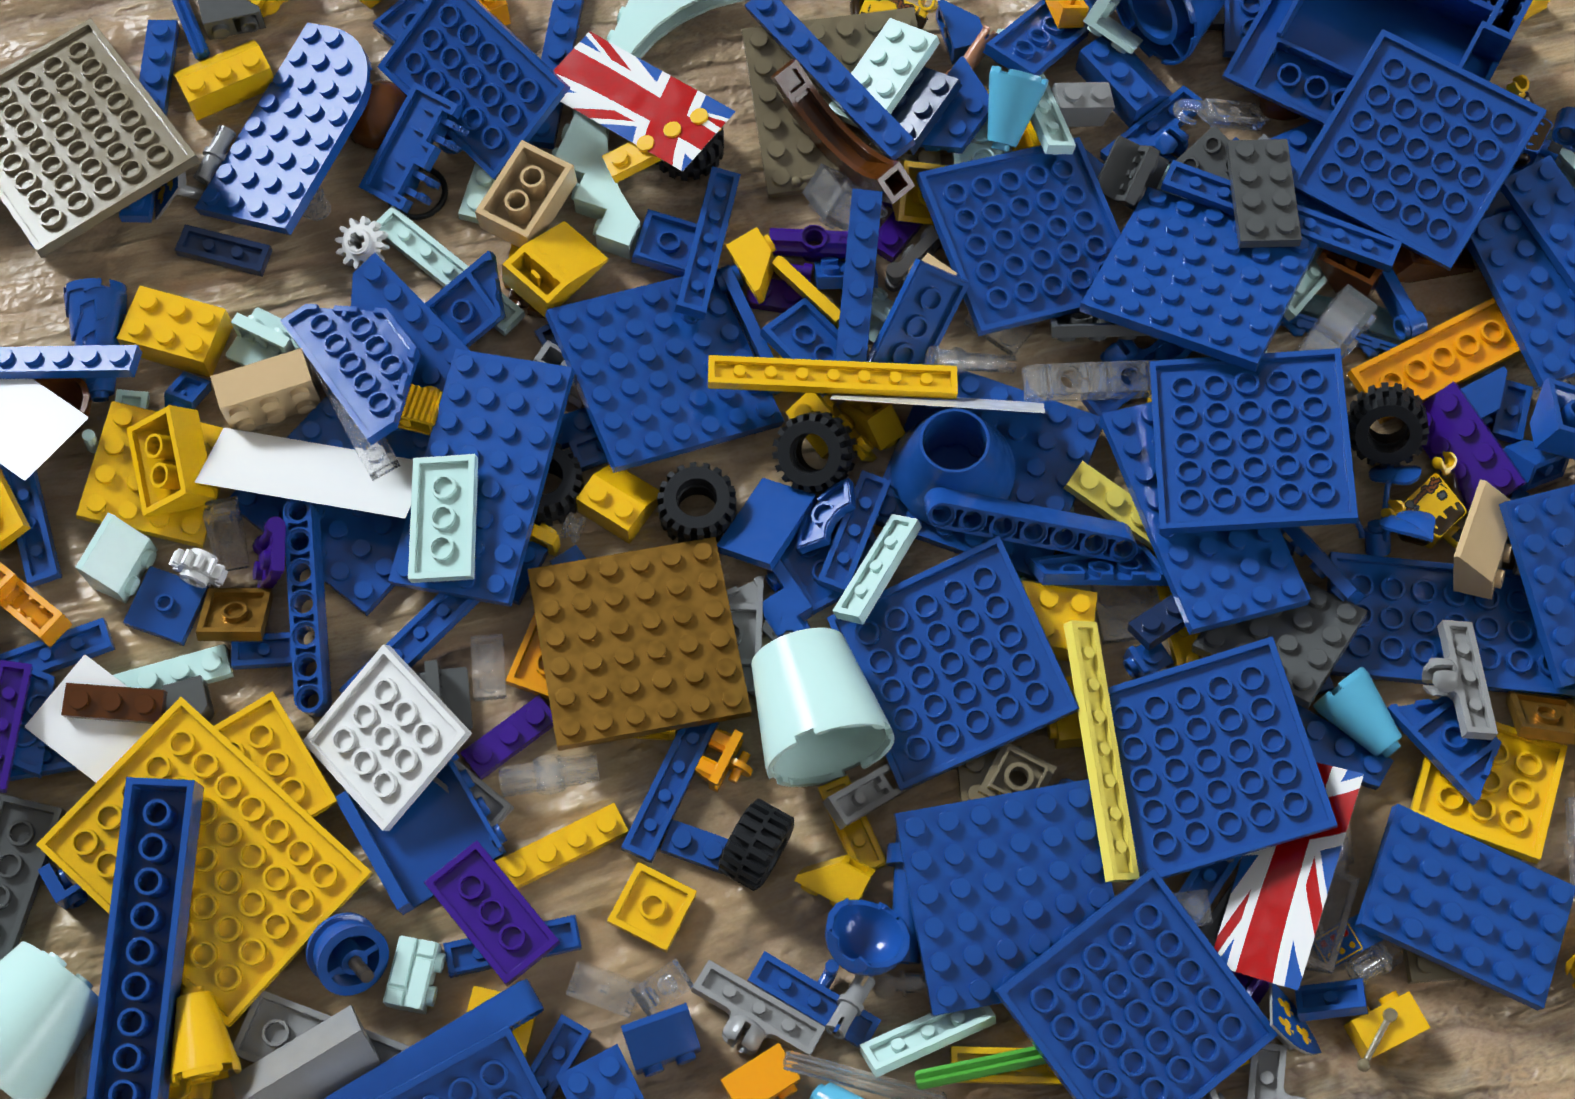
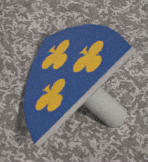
M186 171L156 189V220H159L176 195L199 200L202 196V189L186 185Z
M1269 982L1270 1026L1278 1034L1276 1038L1283 1045H1287L1288 1050L1295 1048L1301 1053L1308 1055L1322 1053L1306 1021L1299 1022L1295 1005L1276 984Z

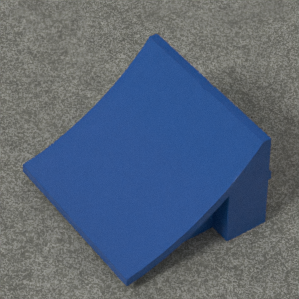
M1265 0L1225 69L1222 79L1324 126L1382 29L1490 81L1533 0Z

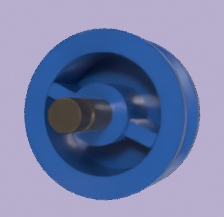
M351 912L336 914L324 920L313 931L306 947V961L312 973L328 991L342 996L359 994L372 987L383 975L389 960V947L384 936L375 929L367 918Z

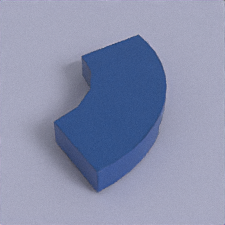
M846 478L828 488L817 498L819 502L810 514L805 515L797 538V549L802 554L830 545L831 534L837 522L845 514L856 509L854 483L850 478Z

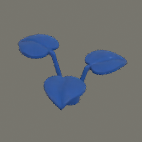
M1387 464V468H1380V465H1377L1369 471L1370 480L1385 483L1382 509L1388 508L1392 484L1410 485L1418 481L1422 475V469L1417 465L1404 466L1401 464V467L1394 468L1393 464ZM1408 510L1401 511L1396 516L1390 515L1384 518L1381 516V519L1371 520L1365 528H1363L1358 517V523H1355L1358 530V538H1365V553L1371 556L1382 557L1391 553V532L1432 543L1436 520L1430 513Z

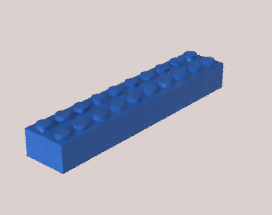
M126 777L86 1099H168L176 1000L181 992L204 787L195 780Z

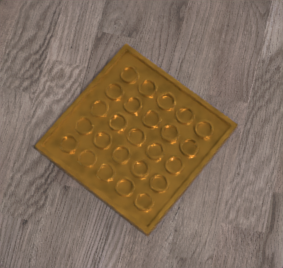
M716 537L527 569L558 751L751 716V707Z

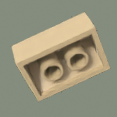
M1485 480L1479 481L1454 554L1453 591L1492 600L1495 588L1501 589L1503 585L1505 570H1502L1504 562L1510 563L1513 550L1499 507L1500 503L1510 501V499Z

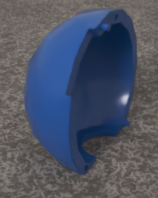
M847 898L836 903L828 913L825 928L827 948L833 959L850 973L870 977L882 975L893 970L909 951L910 935L906 924L887 904L881 902L877 904L867 900H849Z

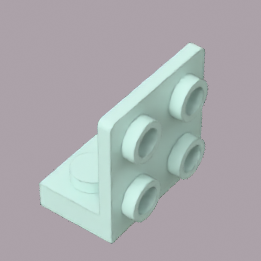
M1097 0L1083 20L1088 25L1087 29L1098 37L1103 35L1111 40V46L1123 54L1126 52L1132 54L1143 40L1109 17L1121 0Z

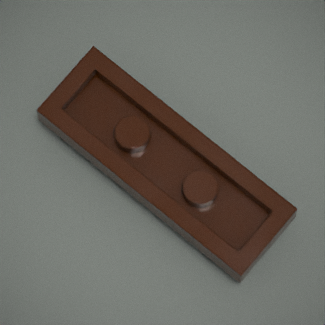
M66 683L61 715L67 718L154 724L165 713L168 692L160 689Z

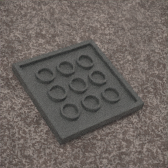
M1303 580L1311 598L1308 605L1200 632L1192 644L1191 652L1204 658L1273 636L1295 702L1308 709L1366 619L1368 610L1346 600L1343 602L1336 595Z

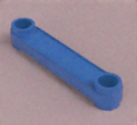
M1359 223L1353 224L1361 228L1370 230ZM1391 269L1390 273L1383 270L1375 290L1393 319L1396 336L1400 340H1410L1426 332L1428 324L1423 312L1415 309L1393 269Z
M736 264L717 269L715 278L721 294H726L755 357L774 358L767 341L760 335L761 329L741 289L744 284ZM768 391L769 395H777L782 393L778 391Z

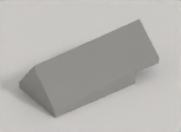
M350 1005L246 1067L239 1074L231 1076L230 1080L236 1099H324L379 1066L382 1062L353 1006Z

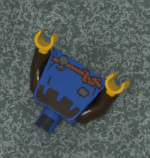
M1525 75L1513 77V82L1506 86V90L1534 103L1530 94L1525 92L1529 88L1528 78ZM1544 116L1513 168L1524 169L1534 164L1538 155L1544 158L1550 155L1556 161L1563 145L1546 139L1553 126L1552 121Z

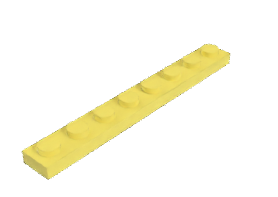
M1071 620L1063 625L1075 699L1079 707L1077 711L1105 883L1133 882L1140 876L1097 622Z

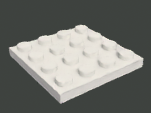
M383 644L304 738L303 742L382 831H390L471 736L472 732L391 646Z

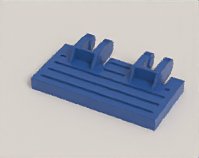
M414 82L358 187L407 214L413 202L404 197L405 194L430 206L432 202L430 197L422 192H417L416 189L420 181L433 189H439L441 183L418 170L421 167L430 172L436 162L441 149L433 145V142L458 154L461 147L444 137L448 129L453 130L460 136L467 137L470 132L469 130L447 119L448 115L459 119L464 108Z

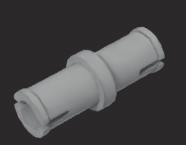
M219 125L210 145L206 146L202 152L204 157L193 177L204 185H208L211 182L220 164L227 157L225 154L233 138L236 136V133L229 127Z
M855 974V978L846 993L839 996L837 1000L838 1007L825 1026V1030L830 1035L837 1024H839L840 1027L834 1037L837 1039L845 1038L846 1032L855 1017L860 1016L864 1010L863 1003L876 983L873 977L869 976L864 986H861L865 976Z

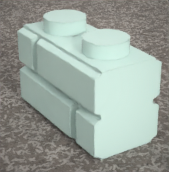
M402 935L399 936L383 998V1003L387 1007L426 1014L428 1006H434L438 987L433 986L436 973H442L446 954L441 953L442 947L439 943Z

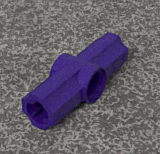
M809 225L804 229L770 228L769 237L776 247V250L772 252L773 256L803 257L808 262H819L824 257H836L839 259H845L848 231H828L819 225ZM812 241H815V242H818L819 245H817V246H812V245H809L808 243H809V242H812Z

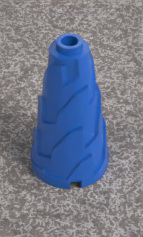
M86 278L74 280L67 283L66 288L63 287L66 317L69 318L71 341H74V346L120 345L117 336L124 322V314H127V286L125 284L109 279L110 287L102 285L101 278ZM81 378L88 386L92 402H106L109 400V396L115 394L116 378Z

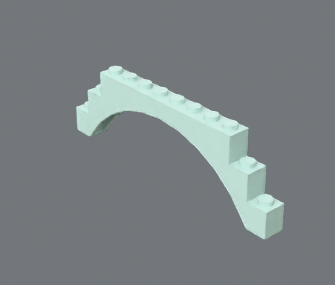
M629 0L626 7L622 6L617 17L618 24L615 30H610L607 41L641 59L658 40L680 24L709 10L745 0ZM573 109V119L570 124H565L561 135L562 142L559 148L555 147L553 149L552 155L574 165L577 184L573 188L571 199L574 200L576 213L597 220L593 229L597 248L630 260L641 231L640 220L619 189L618 183L615 184L602 158V155L609 152L608 140L610 130Z

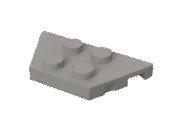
M758 576L754 578V581L737 588L735 586L726 590L747 693L755 696L751 662L755 654L762 648L764 576Z

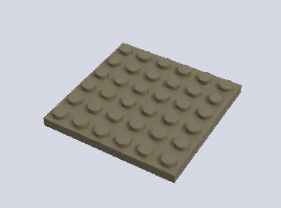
M914 7L801 21L850 73L855 69L889 18L918 28ZM762 26L743 28V44L768 198L857 187L858 185L841 172L805 182L800 187L792 185L791 181L795 176L804 177L835 168L836 166L820 151L783 104L784 98L770 78L793 58ZM807 74L820 95L829 105L832 99ZM843 122L864 143L885 156L860 128ZM919 147L914 155L905 152L897 159L941 165L939 151H925V147Z

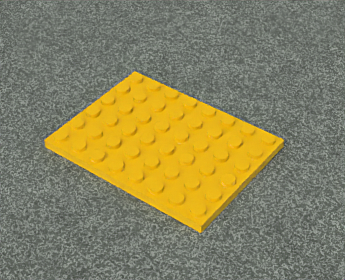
M180 697L36 845L109 914L126 777L195 780L202 785L204 792L182 984L186 988L204 986V991H211L225 1025L231 1027L302 951L317 926L327 918L335 915L371 877L373 872L184 698Z

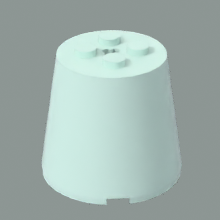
M809 628L795 631L771 641L755 654L751 666L764 763L769 779L776 778L778 785L786 787H808L830 783L846 776L845 771L861 765L863 769L868 768L885 756L892 748L895 740L893 730L841 632L831 628Z
M24 941L0 960V1090L9 1095L10 1099H46L96 1019L99 997L91 990L93 985L80 974L74 975L66 969L67 963L53 952L48 954Z

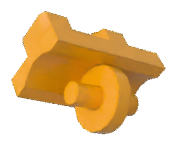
M719 729L714 731L709 747L722 753L719 761L716 762L702 756L695 768V774L709 783V789L718 793L729 769L732 772L728 780L735 784L740 775L745 777L751 776L754 770L747 765L751 755L746 751H742L739 758L736 759L744 742L742 739L744 733L736 729L733 734Z

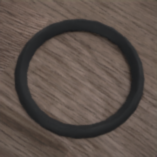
M433 167L429 173L433 174L441 183V198L434 208L425 213L407 214L398 209L410 220H422L435 215L447 200V182L443 175Z

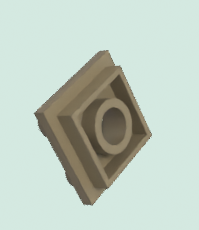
M1009 743L1000 747L978 793L990 797L1046 787L1057 767ZM1013 771H1020L1026 776L1027 783L1022 786H1016L1010 781L1009 774Z

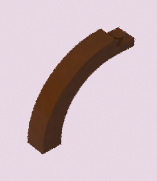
M792 59L770 77L784 98L783 104L820 151L863 190L883 191L882 201L894 204L915 186L900 161L889 159L873 150L842 122L820 95L797 59Z

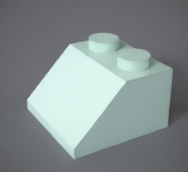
M108 512L75 568L94 590L127 603L130 596H134L137 593L145 570L154 564L158 549L150 538Z

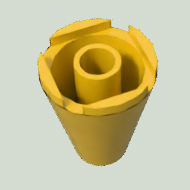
M204 986L184 989L183 995L179 996L176 1000L169 1077L171 1086H180L179 1080L189 1079V1086L222 1080L229 1077L228 1070L231 1069L236 1074H239L242 1071L241 1063L213 993L211 991H204Z

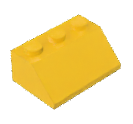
M254 39L173 73L196 121L264 93L274 78L260 46Z
M168 405L127 428L143 516L149 517L194 509L215 498L213 486L195 483L207 460L198 410Z

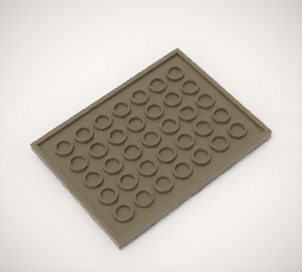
M91 18L0 70V199L41 258L200 163L187 142Z

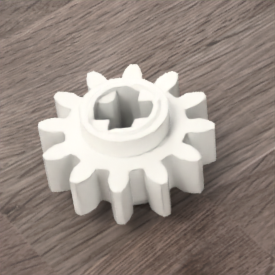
M362 216L360 223L350 218L349 229L344 226L339 227L344 236L335 238L337 243L342 244V248H339L336 254L345 257L343 264L347 266L353 265L354 269H358L374 253L383 261L385 260L380 252L390 248L382 243V240L388 237V233L379 231L381 228L379 222H371L369 218Z
M178 548L169 562V565L173 567L172 570L181 572L179 575L180 579L199 588H206V586L210 587L211 585L220 588L221 585L223 586L228 575L225 566L217 564L218 558L198 548L187 549L186 551Z

